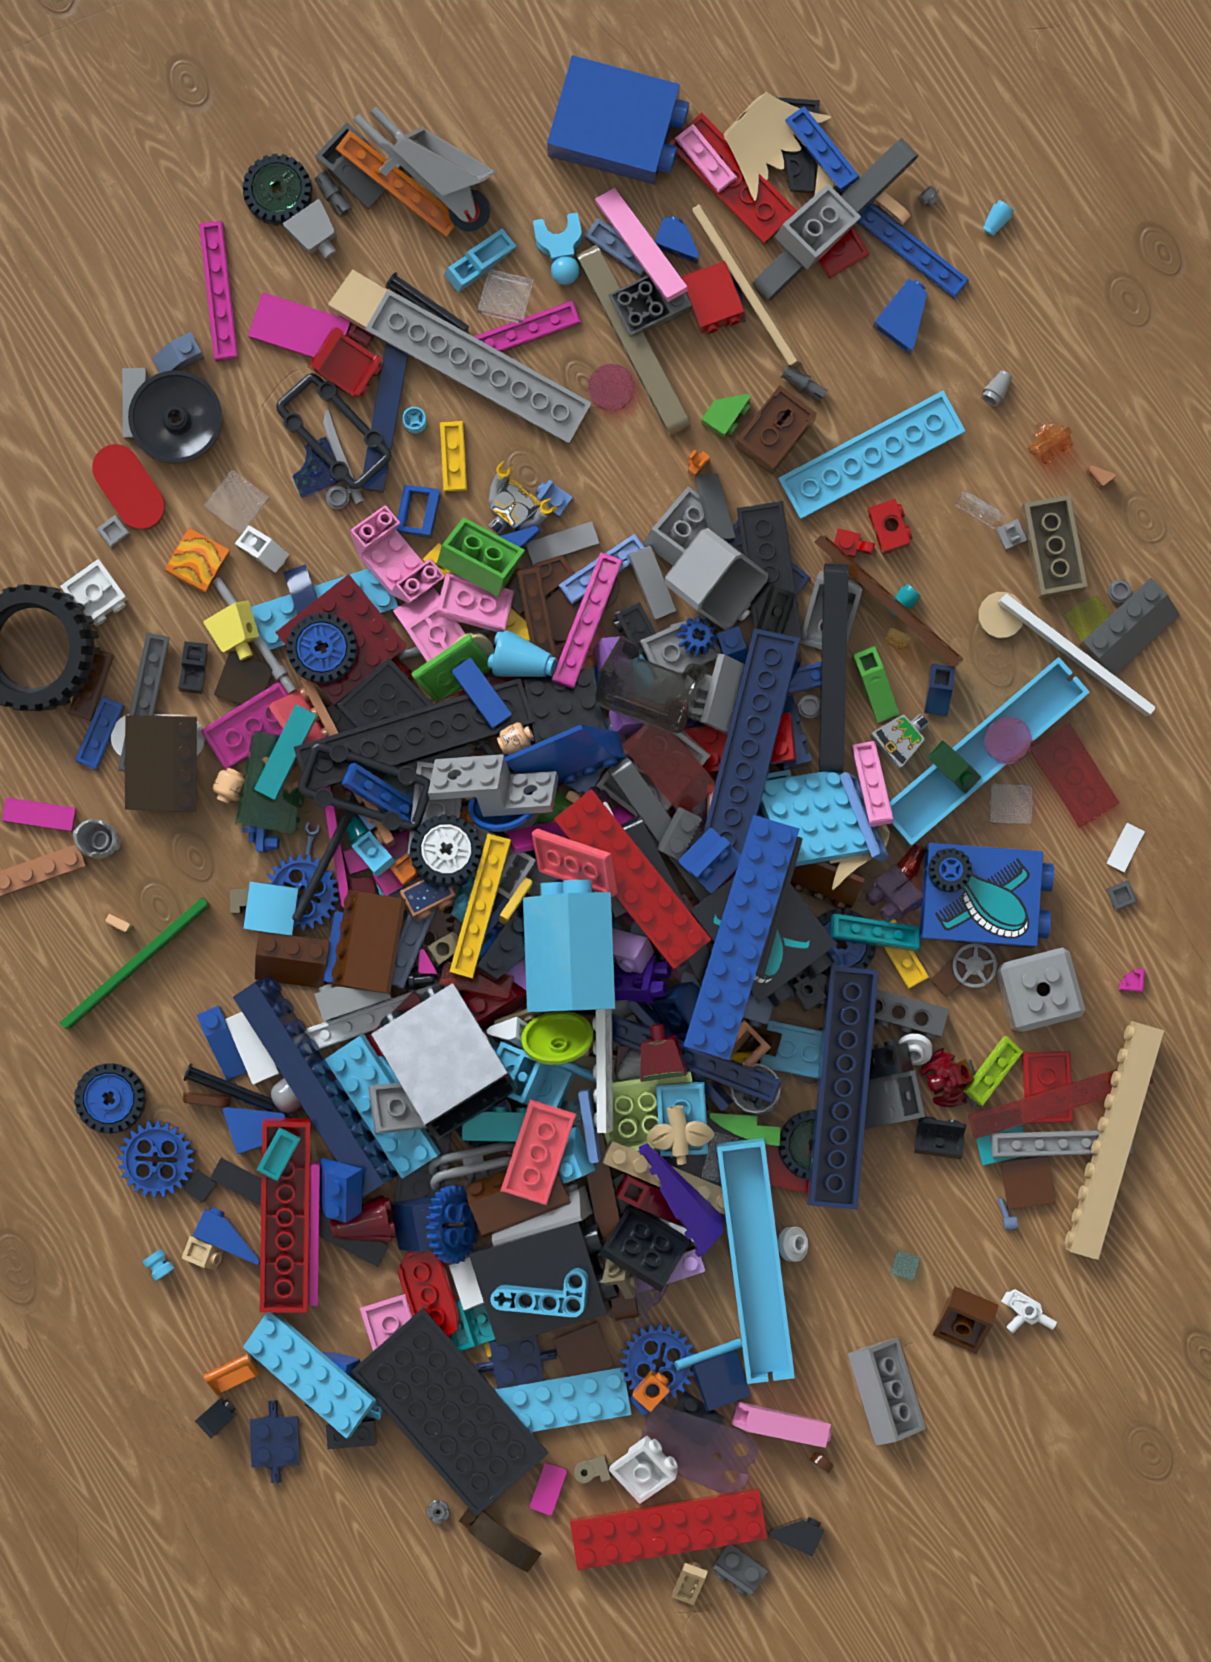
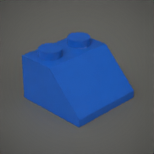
M326 1158L320 1159L319 1203L326 1217L346 1223L362 1213L363 1169Z

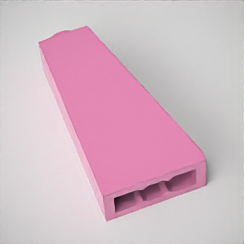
M736 1401L731 1423L747 1432L826 1448V1444L830 1441L832 1434L831 1424L825 1421Z

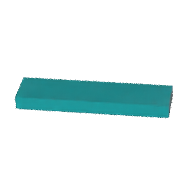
M295 704L254 788L256 791L277 800L297 759L294 747L305 743L318 717L317 714Z
M841 914L831 915L832 939L909 951L920 950V927Z

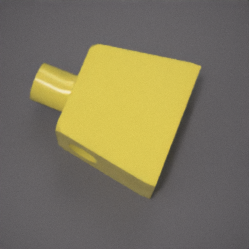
M249 600L235 602L203 621L223 653L236 650L240 661L253 656L248 643L257 639L259 633Z

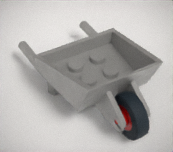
M374 107L370 114L397 140L395 145L386 140L360 114L353 119L390 156L379 169V172L387 176L395 166L398 169L403 167L449 207L450 220L460 230L471 232L480 229L486 224L491 210L489 201L484 194L476 189L475 184L497 173L496 171L426 130L423 126L404 134L377 107Z

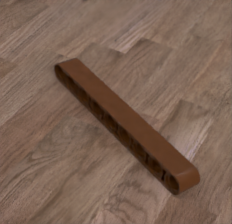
M579 1113L576 1114V1123L586 1144L582 1114ZM598 1133L601 1156L603 1157L607 1148L604 1133ZM600 1160L597 1163H593L596 1170L587 1174L595 1221L601 1230L605 1244L621 1217L611 1166L602 1163ZM602 1256V1257H603V1262H604V1267H605L606 1258H605L604 1256ZM619 1289V1297L611 1300L615 1321L639 1317L636 1295L635 1298L625 1299Z

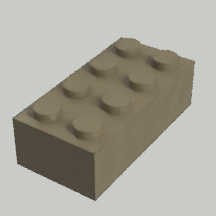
M1066 495L1024 503L1021 511L1038 599L1084 591L1088 585L1071 496Z

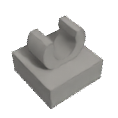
M1018 519L995 529L1004 550L1027 541Z

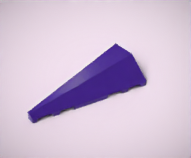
M648 1143L639 1146L640 1155H643L651 1165L649 1168L651 1175L657 1174L661 1181L659 1189L675 1218L679 1219L686 1228L685 1236L687 1239L692 1238L696 1244L695 1254L697 1257L703 1256L723 1233V1215Z

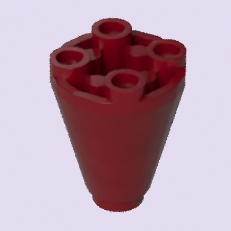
M381 1195L363 1203L362 1213L346 1223L330 1219L333 1238L339 1237L340 1240L392 1242V1238L397 1236L394 1222L389 1221L388 1215L392 1214L389 1197L385 1198L384 1195Z

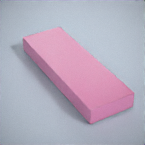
M694 124L675 138L678 145L717 193H720L737 179Z

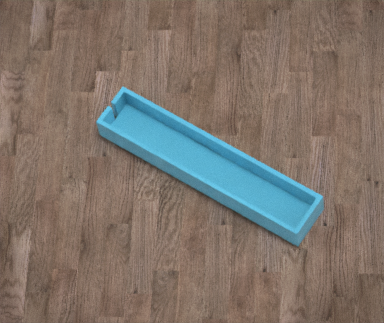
M1060 657L1054 660L952 748L982 776L966 794L933 764L889 802L893 815V823L889 825L908 847H911L1090 693L1077 677H1074L1070 682L1067 680L1073 672Z
M764 1138L717 1143L747 1384L769 1382L768 1372L773 1373V1381L793 1379L795 1375Z

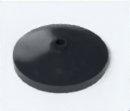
M172 370L158 373L141 384L131 400L128 421L135 442L148 456L167 464H184L202 457L214 446L221 432L223 414L215 391L205 380L186 371ZM178 416L181 418V421L173 423L174 417Z

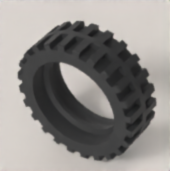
M21 584L17 585V587L2 589L3 593L0 594V632L8 618L18 611L28 608L46 610L55 615L66 629L69 639V657L62 674L54 682L39 688H28L16 684L6 676L0 665V705L13 707V710L42 711L53 710L57 706L69 704L71 702L69 699L79 697L83 693L81 690L83 685L90 684L92 678L88 677L91 670H96L98 663H94L93 660L94 654H100V647H95L94 639L99 638L98 631H92L90 624L94 623L92 616L85 615L83 611L86 608L82 603H76L73 600L74 596L69 593H63L61 589L55 587Z

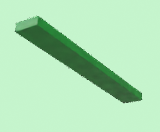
M201 897L59 1023L63 1028L71 1029L210 907L208 901Z

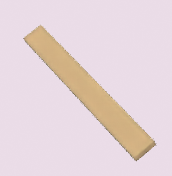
M700 204L693 208V213L723 261H725L728 269L787 363L791 366H797L801 363L800 358L758 291L752 285L753 283L706 208Z

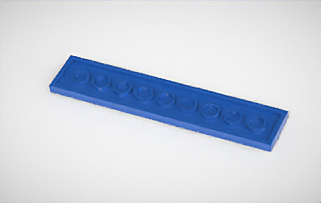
M753 815L683 1046L730 1060L800 830L799 828Z

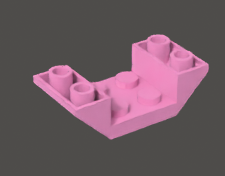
M385 505L352 528L350 535L360 560L386 591L392 596L411 603L444 579L445 575L431 559L424 563L397 531L400 522Z
M434 587L428 589L411 603L405 602L393 610L427 662L452 646L458 638L465 635L457 621L435 615L440 595Z

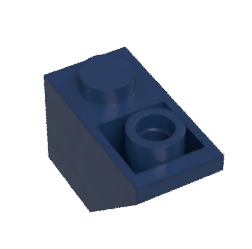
M938 664L930 666L924 714L948 716L955 667Z

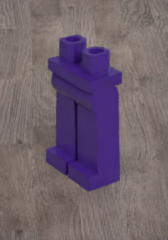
M652 955L642 974L626 972L613 961L615 1000L645 1001L646 1004H653L655 997H666L667 984L665 981H659V978H670L672 970L668 962H658L656 955Z

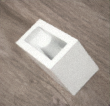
M251 526L246 528L235 543L275 573L290 555L272 539Z

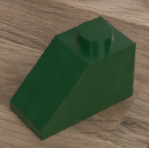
M944 740L927 756L965 794L982 778Z

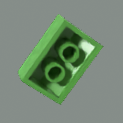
M463 517L442 544L437 564L498 597L509 583L525 550Z

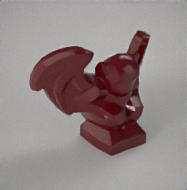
M941 1048L932 1054L928 1062L922 1065L921 1074L924 1076L931 1070L936 1071V1074L927 1076L928 1087L934 1092V1095H937L942 1090L945 1094L933 1098L932 1100L935 1104L943 1107L963 1105L967 1103L964 1100L967 1094L963 1091L965 1088L963 1085L973 1081L974 1077L966 1059L953 1063L955 1056L943 1052L944 1048Z

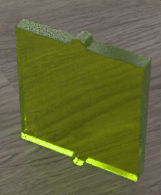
M1096 594L1083 603L1079 602L1078 606L1065 613L1064 616L1082 643L1110 614Z

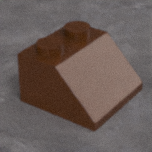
M954 1286L945 1303L933 1335L977 1354L993 1326L999 1305Z

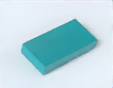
M279 1127L256 1170L278 1181L300 1138Z

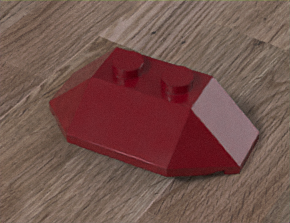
M505 975L501 976L496 982L486 977L471 993H468L461 987L460 994L467 1002L483 1030L494 1025V1020L508 1016L527 1004L526 990Z

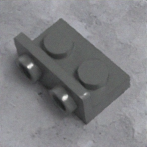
M727 1545L712 1565L713 1569L716 1570L714 1574L724 1582L729 1579L736 1584L734 1589L744 1596L747 1593L753 1596L755 1589L768 1572V1569L734 1545Z

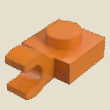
M693 450L688 456L690 459L688 462L690 466L688 473L695 478L710 462V456L704 451L699 455L696 450Z

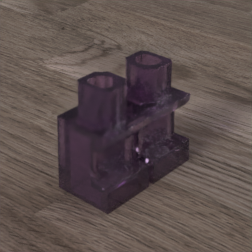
M895 864L874 880L873 887L866 894V900L870 905L875 906L880 901L885 904V907L880 910V914L887 923L896 918L900 921L911 910L915 911L921 907L924 895L911 881L908 882L909 879Z

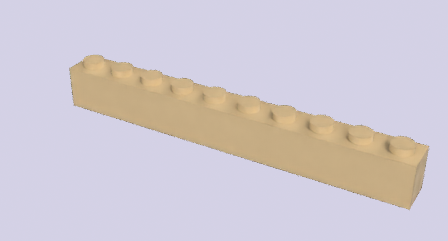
M1133 1021L1125 1029L1124 1039L1126 1041L1124 1048H1121L1118 1053L1117 1061L1119 1065L1111 1078L1112 1090L1106 1096L1104 1102L1106 1111L1104 1117H1101L1098 1123L1100 1133L1097 1140L1095 1139L1092 1144L1091 1153H1093L1091 1163H1088L1085 1168L1086 1180L1084 1186L1082 1185L1079 1189V1205L1072 1213V1229L1068 1231L1065 1238L1066 1250L1072 1253L1099 1260L1164 1030Z

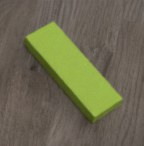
M1003 1036L973 1076L974 1080L969 1082L963 1091L978 1106H983L1023 1051L1008 1036Z

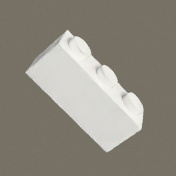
M240 1012L226 1018L225 1021L252 1084L256 1085L281 1074L244 1014Z

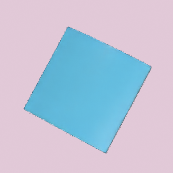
M250 882L243 928L292 935L294 923L292 916L296 909L298 888Z

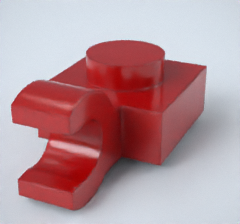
M839 528L837 530L834 543L850 557L855 558L856 551L873 555L875 543L859 541L860 533Z

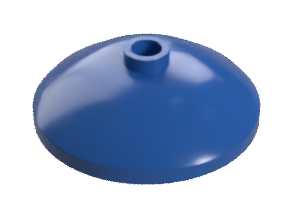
M473 797L468 806L473 823L481 829L494 832L515 829L528 821L534 814L483 817L477 797Z

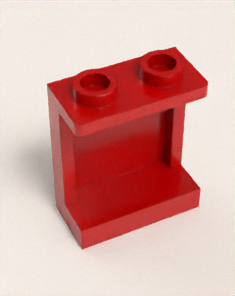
M725 261L681 277L687 286L688 291L686 294L692 304L701 334L705 332L712 334L720 329L719 327L727 324L728 326H734L744 318V309Z
M334 327L308 365V368L327 381L334 383L336 387L351 397L357 398L359 395L363 396L368 390L370 384L367 382L372 375L375 377L382 367L380 361L382 358L375 356L344 335L342 330Z

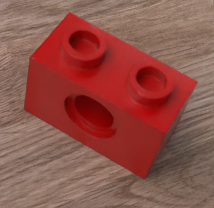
M892 499L868 508L867 513L882 555L910 545V539L913 537L909 526L904 525L902 517H905V513L901 503L897 504L896 499ZM887 521L895 522L897 530L888 531L885 528V523Z

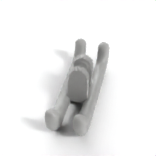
M509 1141L498 1142L435 1157L428 1165V1171L433 1175L430 1180L431 1188L439 1190L441 1181L467 1175L469 1183L475 1182L474 1173L481 1172L482 1177L486 1178L489 1176L488 1170L509 1166L511 1156L485 1161L483 1155L501 1151H511L513 1153L516 1143ZM463 1160L464 1166L438 1172L440 1165Z

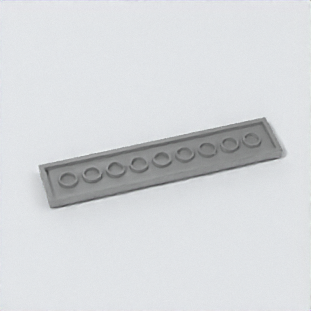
M387 289L365 328L366 332L567 444H570L592 404L590 401Z

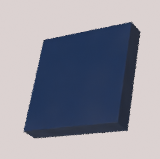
M736 1350L692 1365L706 1411H711L751 1396Z

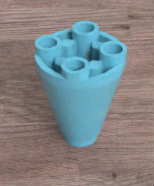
M511 631L497 632L494 642L496 645L495 652L488 659V667L492 668L494 676H553L557 666V658L552 657V654Z

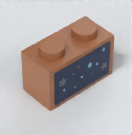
M421 880L401 890L400 898L406 899L405 907L411 919L415 920L418 918L421 921L431 916V911L440 908V910L451 906L453 904L452 900L455 899V893L449 886H434L427 880Z

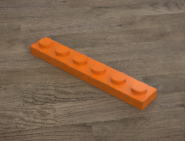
M348 131L335 150L440 234L447 237L455 226L450 220L448 208L396 166L387 176L379 172V169L387 159L352 131Z

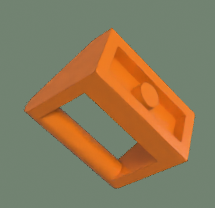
M248 1353L204 1374V1378L217 1395L261 1373L253 1356Z

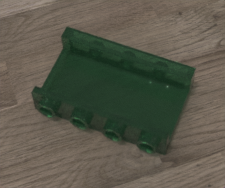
M255 730L251 735L243 778L244 784L239 799L235 825L251 826L292 835L299 828L300 817H297L298 808L303 806L304 796L300 794L298 787L291 793H288L283 787L277 800H274L254 789L265 767L261 759L270 757L280 735Z

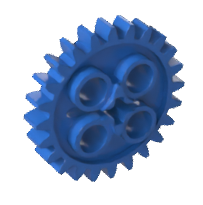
M298 854L297 861H294L292 856H289L288 864L280 860L282 868L279 869L273 866L272 868L276 874H268V878L272 881L265 884L283 886V883L287 882L299 889L307 888L321 859L317 858L313 863L311 855H308L306 861H304L302 855ZM297 870L301 871L303 879L299 883H293L291 881V874ZM325 871L321 879L324 889L321 893H314L313 895L319 898L321 902L316 903L311 900L313 911L308 915H303L300 922L294 920L293 930H296L298 924L301 925L303 931L306 930L307 924L312 929H315L316 921L323 925L322 917L325 916L330 919L331 916L328 911L337 910L332 905L333 902L340 901L334 897L335 893H339V889L333 886L338 883L337 879L331 880L335 873L334 871ZM297 894L296 908L301 900V898H298L299 894Z
M148 1121L147 1129L142 1125H138V1133L130 1130L132 1139H123L128 1144L127 1147H119L120 1150L125 1152L124 1155L117 1157V1159L124 1160V1164L118 1166V1169L126 1170L121 1177L130 1178L127 1186L136 1184L134 1192H138L142 1188L143 1196H147L149 1191H151L152 1197L156 1198L158 1191H160L162 1197H166L167 1189L174 1194L175 1185L183 1188L181 1180H190L186 1172L194 1171V1169L189 1167V1163L196 1162V1160L189 1158V1155L194 1153L195 1150H188L187 1148L192 1141L184 1142L183 1139L186 1133L178 1135V1126L170 1130L169 1122L162 1127L161 1121H157L155 1127H153L152 1123ZM143 1140H147L151 1144V1150L147 1154L140 1150V1143ZM167 1141H171L175 1145V1150L170 1155L166 1154L163 1150V1146ZM157 1152L158 1157L177 1158L178 1161L158 1162L157 1166H155L154 1161H137L136 1156L153 1157ZM142 1164H146L150 1168V1173L147 1177L140 1176L138 1172ZM165 1165H170L174 1171L169 1179L165 1178L162 1174V1169Z
M446 1186V1188H441L440 1192L435 1193L436 1198L431 1199L433 1207H428L431 1214L426 1216V1219L429 1221L426 1229L430 1230L427 1239L432 1240L429 1247L434 1248L433 1255H438V1260H443V1263L459 1264L465 1261V1257H469V1251L474 1250L472 1243L477 1242L475 1233H479V1230L476 1229L477 1223L468 1203L466 1189H463L462 1186ZM463 1222L462 1226L442 1227V1224Z
M658 1324L657 1330H654L652 1325H648V1332H645L643 1328H639L640 1336L632 1333L631 1336L634 1341H625L629 1349L621 1350L626 1355V1358L619 1360V1362L624 1363L626 1366L620 1372H627L628 1374L623 1381L631 1380L632 1382L629 1390L637 1387L645 1378L637 1374V1368L640 1364H646L649 1367V1372L651 1370L654 1372L655 1364L652 1363V1360L658 1359L661 1345L665 1342L666 1346L661 1356V1362H664V1365L657 1368L656 1374L668 1371L672 1379L668 1384L670 1391L663 1400L668 1401V1394L676 1398L677 1389L684 1393L683 1383L691 1385L687 1377L695 1376L690 1371L692 1366L677 1370L674 1362L668 1360L667 1352L671 1348H675L679 1353L677 1360L694 1355V1353H689L688 1351L693 1345L684 1344L688 1337L678 1338L680 1330H676L672 1334L670 1325L663 1331L662 1324ZM648 1341H653L656 1344V1351L651 1355L647 1354L644 1350V1345ZM651 1384L647 1386L646 1391L649 1394H656L659 1391V1387Z

